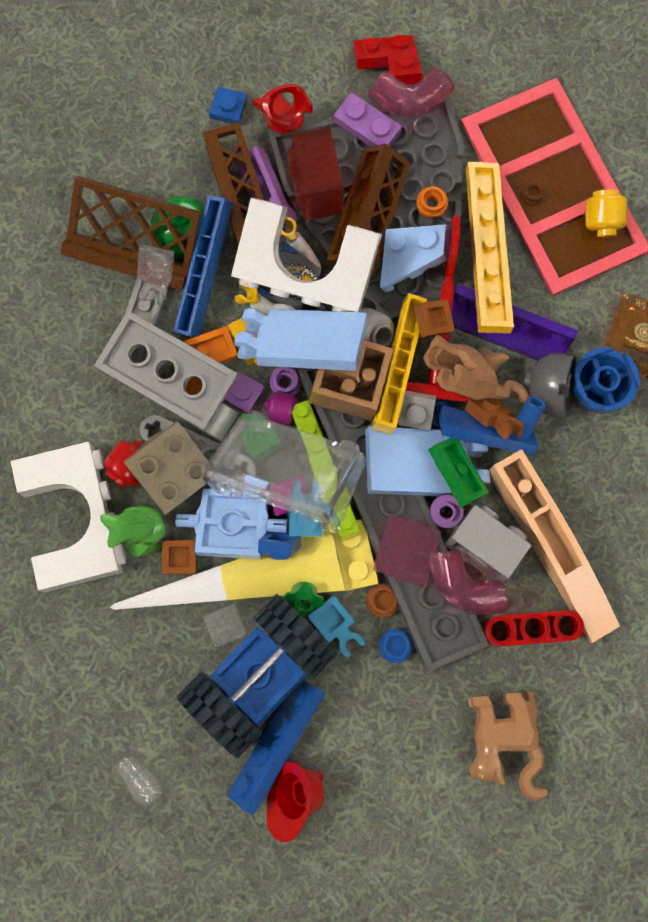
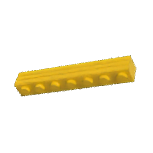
M408 293L403 300L391 347L393 352L371 429L392 434L397 427L420 332L414 306L427 302L426 298Z

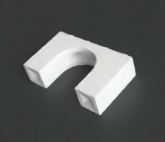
M251 198L231 276L239 278V284L249 288L256 287L258 289L259 284L270 287V293L280 297L289 298L290 293L301 296V302L311 306L320 307L322 302L332 305V311L359 312L382 234L347 225L340 254L333 270L320 280H301L287 271L279 256V240L288 207L258 198Z
M85 442L11 461L16 490L21 496L29 497L57 489H72L82 493L90 507V524L86 534L79 542L66 549L31 557L38 590L49 592L123 573L121 564L126 563L123 546L119 544L113 548L108 547L109 530L100 520L102 514L115 515L114 512L109 513L107 501L111 500L112 497L108 482H102L99 469L104 468V461L100 449L95 450L90 442Z

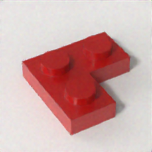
M395 35L394 37L383 38L368 37L362 40H353L357 69L387 67L391 86L422 83V69L413 35Z

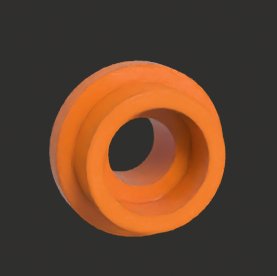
M431 186L423 189L418 194L416 206L423 216L437 218L445 213L448 206V198L442 189ZM433 200L437 203V206L430 207L426 202Z

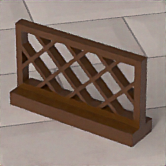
M77 176L74 181L67 238L62 242L61 255L183 290L196 244L202 212ZM83 187L94 190L101 202L89 209L82 198ZM115 197L123 198L132 211L119 217L109 201ZM102 205L114 221L104 228L101 227L92 211ZM146 206L155 208L162 218L161 221L151 227L140 211ZM133 214L144 229L143 232L134 237L131 236L122 222ZM178 215L192 219L190 230L182 236L171 221V219ZM84 216L87 217L96 231L91 236L77 233L78 220ZM165 223L175 240L162 246L153 230ZM116 225L126 239V242L121 245L112 243L105 231ZM147 234L157 250L151 254L144 253L135 241ZM188 237V241H187V245H186V243L184 242V239ZM178 243L185 254L183 264L172 261L166 249Z

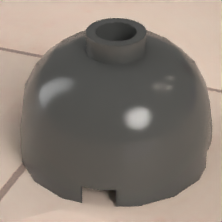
M550 353L535 363L532 372H526L524 387L527 391H530V396L538 397L545 402L546 407L543 414L560 418L569 417L574 401L571 380L573 370L578 363L577 355Z

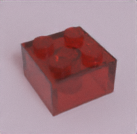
M327 127L292 134V147L287 148L289 161L287 166L290 181L294 182V199L297 211L303 210L305 221L342 214L344 185L331 128Z

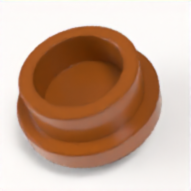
M376 585L368 592L366 605L374 616L386 618L393 615L398 609L397 600L389 585Z

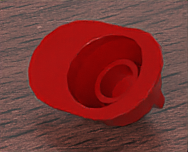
M286 762L281 768L267 798L266 815L267 827L272 836L278 841L290 842L294 840L301 832L307 818L319 811L323 805L324 789L322 781L324 774L321 771L302 768L296 762Z

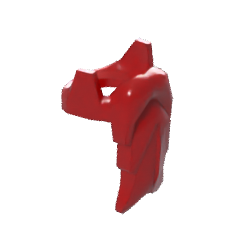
M297 84L280 85L271 89L262 98L253 99L254 106L262 111L267 127L279 134H288L300 129L304 123L305 112L313 113V105L305 90ZM288 92L293 95V106L288 101L283 100L282 93Z

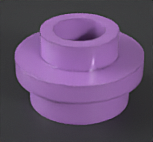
M278 367L270 376V388L273 393L281 391L296 395L301 388L302 382L295 368ZM287 377L291 379L292 384L285 388L280 385V380Z
M441 495L431 505V517L441 527H454L464 516V507H460L453 495ZM443 506L451 507L453 510L451 517L442 515L441 508Z

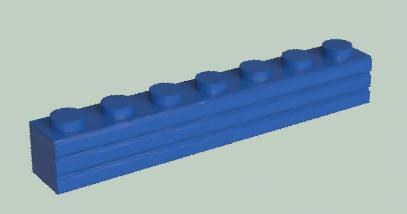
M207 195L198 237L173 329L174 333L192 338L200 336L234 204L225 198Z

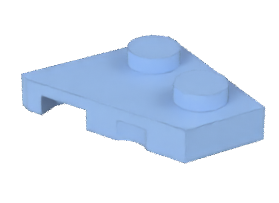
M444 224L386 229L380 288L385 292H390L394 289L393 285L407 277L413 279L423 274L427 268L436 267L447 261L450 238L449 227Z

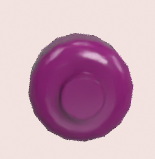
M276 391L271 398L267 397L264 404V410H267V419L282 426H290L294 420L292 411L295 404H298V398L281 391Z

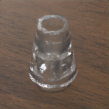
M132 755L124 758L115 768L134 803H139L143 808L152 804L165 790L160 784L162 780Z

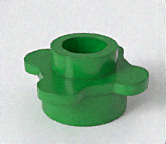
M309 582L296 583L292 586L290 592L284 594V600L301 616L307 615L313 608L322 607L324 604L323 596L317 595L316 587Z

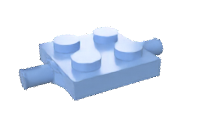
M203 489L201 505L196 515L177 513V519L175 520L176 527L195 529L196 543L194 552L197 556L262 559L263 554L258 553L259 539L267 532L288 533V519H269L268 492Z

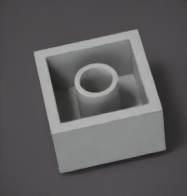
M474 505L446 541L445 546L498 584L509 579L532 545L525 541L527 536L514 526L507 528L497 521L499 516L486 506L479 508Z

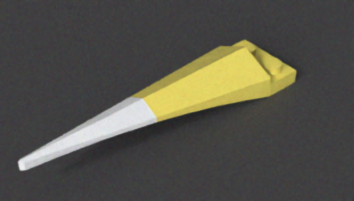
M357 520L361 535L341 542L336 526H328L323 528V536H301V548L288 559L275 560L270 558L268 554H263L262 559L240 558L113 604L110 608L117 610L274 597L276 594L284 596L286 592L291 591L293 585L299 582L313 584L317 589V593L350 591L378 585L379 582L367 531L362 520Z

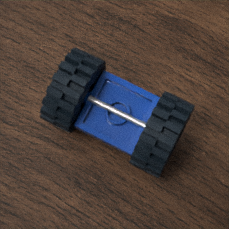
M278 594L253 617L278 645L258 626L210 677L201 671L177 695L181 705L187 709L186 711L194 717L196 722L218 744L236 758H239L263 733L259 726L307 677V674L288 654L313 678L338 654Z

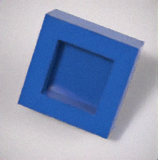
M217 87L209 112L210 119L230 124L239 122L240 124L247 102V94Z
M267 532L258 542V553L268 554L270 558L275 560L288 559L301 548V536H289L288 533Z

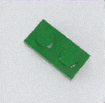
M449 438L428 449L435 465L441 472L461 508L489 494L459 439Z

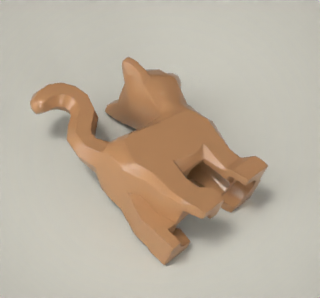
M436 335L423 357L428 368L440 370L436 380L440 387L446 391H452L473 400L486 398L506 399L512 394L519 401L525 403L529 397L527 389L518 382L508 380L501 384L498 383L495 372L501 364L509 359V356L505 353H494L486 347L474 349L468 345L448 343L440 335Z
M534 693L504 694V704L510 708V717L504 719H496L489 696L468 698V706L476 710V724L473 737L477 754L474 761L468 766L470 776L483 782L505 785L504 768L498 755L499 752H525L528 754L530 762L520 773L518 782L520 790L531 800H543L547 797L548 790L546 788L535 787L532 783L544 766V755L539 744V732L536 729L537 708Z

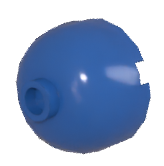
M611 347L595 348L586 353L575 366L571 380L572 392L578 403L588 411L598 414L617 412L627 406L633 400L640 384L638 367L630 356L625 353L622 355L620 352L614 351L615 348Z

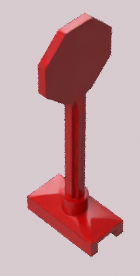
M454 215L449 228L450 238L448 260L445 261V279L440 291V300L448 299L451 314L454 296L453 274L460 235V216ZM449 334L441 335L447 342L449 341ZM429 369L427 382H407L405 391L436 395V399L468 402L470 399L441 388L436 380L440 370Z

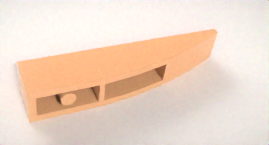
M521 449L493 465L489 470L491 481L522 532L527 536L528 542L532 545L533 550L569 609L582 617L584 622L583 632L589 642L593 643L620 627L607 597L575 536L523 450Z

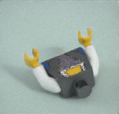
M285 217L284 222L287 225L286 232L282 230L280 237H286L287 239L286 242L281 240L279 244V256L282 264L289 273L301 280L316 281L322 279L323 271L321 270V264L312 248L299 232H295L297 225L294 219ZM260 284L258 289L256 287L249 288L239 285L240 288L247 292V298L243 295L235 296V301L238 304L250 303L252 309H256L267 316L270 309L305 310L308 304L301 302V296L290 293L289 298L271 294L270 287ZM321 302L320 307L317 308L325 311L329 304Z

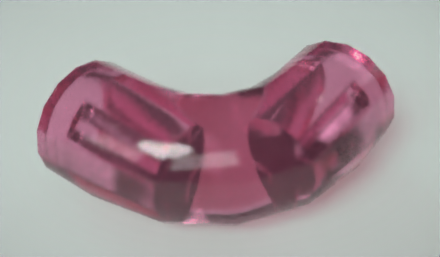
M432 68L420 82L412 85L404 84L391 73L385 71L372 85L367 96L378 106L394 115L415 117L430 113L442 104L454 91L455 86L450 77L438 68Z
M462 550L428 555L431 574L437 590L450 605L468 614L491 615L506 611L508 597L503 582L499 579L488 581L473 580L466 572Z

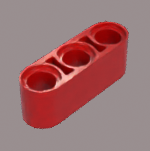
M569 610L512 614L488 619L484 623L482 630L488 644L494 647L557 643L578 639L584 631V622L578 613ZM562 617L569 619L572 624V631L568 636L562 634L558 627ZM528 620L535 621L539 626V634L535 638H531L526 634L525 624ZM495 622H500L506 627V637L502 641H498L492 636L491 628Z

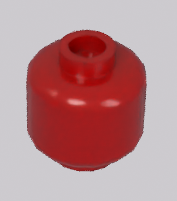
M136 439L132 444L124 440L118 442L104 460V466L107 469L104 474L123 489L127 486L134 488L140 484L124 464V460L135 453L142 445Z

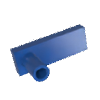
M529 396L517 417L525 425L520 437L515 436L511 432L509 439L502 438L493 426L485 427L467 411L442 406L438 415L442 436L512 452H518L522 449L525 455L534 456L538 448L534 428L546 404L538 397Z

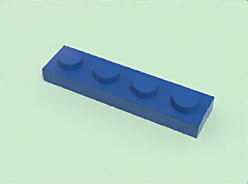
M305 680L282 702L227 794L228 798L247 813L254 815L326 694Z

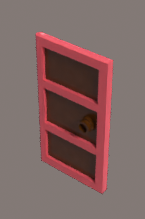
M558 78L461 119L460 124L480 162L499 163L503 205L551 296L642 255H648V242L628 206L627 225L622 229L616 230L617 236L597 237L596 231H590L586 228L585 202L587 199L593 197V192L619 189Z

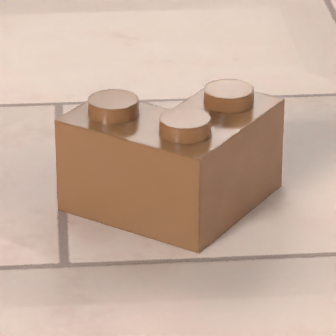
M364 340L357 371L318 369L308 403L371 421L379 405L393 348Z

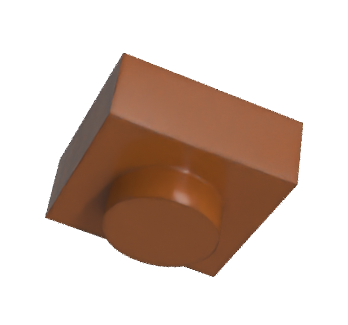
M448 299L422 302L414 306L421 338L447 335L455 331Z
M196 540L162 541L163 575L197 574V555L194 552Z

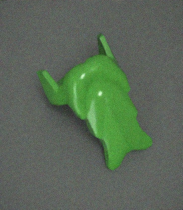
M151 505L130 507L124 509L120 515L106 513L100 516L101 522L109 530L107 540L109 548L124 542L129 553L134 557L148 555L162 549V545L157 543L165 535V524L161 513L156 508L151 507Z

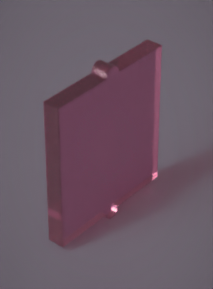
M389 514L373 571L395 577L397 582L405 580L426 587L441 530L419 524L417 519L410 521Z

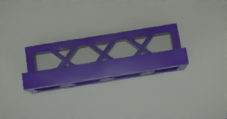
M456 284L451 314L455 329L537 361L550 353H567L569 346L576 338L578 330L512 305L514 328L511 334L478 332L475 290Z

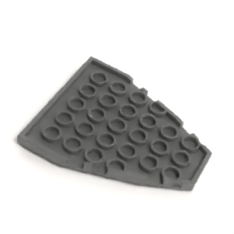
M447 91L377 107V110L402 126L401 133L390 147L411 163L389 229L444 224L450 228L453 215L460 216L461 224L464 145ZM333 118L305 124L300 129L288 134L269 133V141L284 195L327 257L363 150L370 147L333 122ZM390 160L388 168L391 179H394L398 166ZM427 187H439L447 195L448 206L445 213L440 217L427 218L417 209V196ZM381 188L379 194L382 207L387 202L385 188ZM433 200L426 202L430 207L437 206V203ZM375 216L371 218L369 224L373 232L378 230ZM383 246L374 276H370L364 296V302L370 308L386 314L393 322L399 320L403 300L408 293L426 298L427 302L440 300V291L445 279V262L436 267L427 268L423 274L413 279L410 277L394 284V289L390 292L383 291L380 288L384 254Z

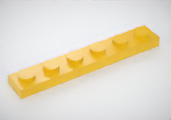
M468 162L466 180L478 332L511 334L514 323L499 163Z

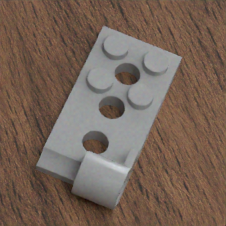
M130 311L126 312L94 364L97 369L173 412L221 442L238 416L236 411L222 403L238 377V373ZM139 347L146 348L148 352L147 358L141 363H134L132 361L133 351ZM165 363L174 364L175 372L173 376L168 379H161L159 377L160 367ZM192 379H200L203 384L202 390L196 395H189L186 392V385Z

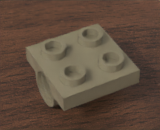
M178 421L149 438L135 453L124 460V464L165 515L218 475L217 471Z

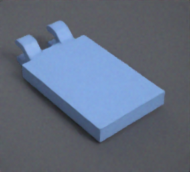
M248 308L244 310L242 322H247L245 332L237 333L234 345L240 346L237 354L238 358H256L258 366L357 371L368 324L367 313L270 309L267 316L256 309Z
M372 426L365 430L368 494L453 495L428 451L435 444L450 438L442 436L441 430L396 428L392 434L371 429ZM459 440L468 457H482V453L488 452V446ZM476 470L483 483L490 484V471Z

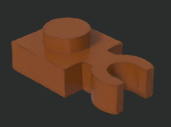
M501 399L468 400L465 410L485 427L493 426L504 439H509L511 432L517 437L521 436L525 427L524 423L512 417L513 412L503 405Z

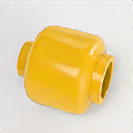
M615 189L593 192V197H590L585 202L586 228L590 231H596L597 237L617 236L616 230L624 228L628 222L626 197L619 195V190Z

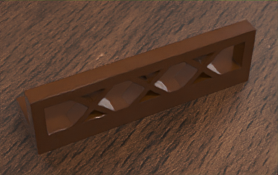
M238 122L203 132L205 145L221 196L234 203L229 221L237 246H239L245 223L242 212L247 214L248 207L238 203L237 199L240 193L245 189L255 194L256 198L264 200ZM236 134L238 143L233 152L220 146L219 138ZM240 150H241V153H242V156H243V157H241V156L238 155V153L240 152ZM224 156L229 158L227 162H225ZM234 161L247 168L242 180L229 175L228 171ZM249 178H250V181H251V184H252V185H250V184L247 183V181H248ZM233 184L238 186L236 190H234Z
M386 143L364 148L326 260L333 266L336 265L347 225L371 231L369 224L371 218L375 216L378 225L377 233L382 234L370 276H374L385 243L386 229L390 228L411 164ZM390 160L398 166L394 179H391L388 168ZM381 188H385L387 202L384 207L381 206L379 198Z

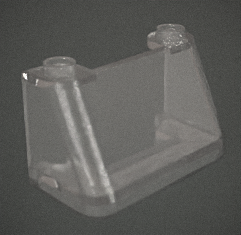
M250 411L249 414H242L206 465L202 478L218 494L230 498L232 494L239 498L246 496L299 514L304 520L310 521L311 519L322 523L321 529L338 534L366 459L359 451L360 447L351 441L341 440L338 443L269 421L267 416L256 411Z

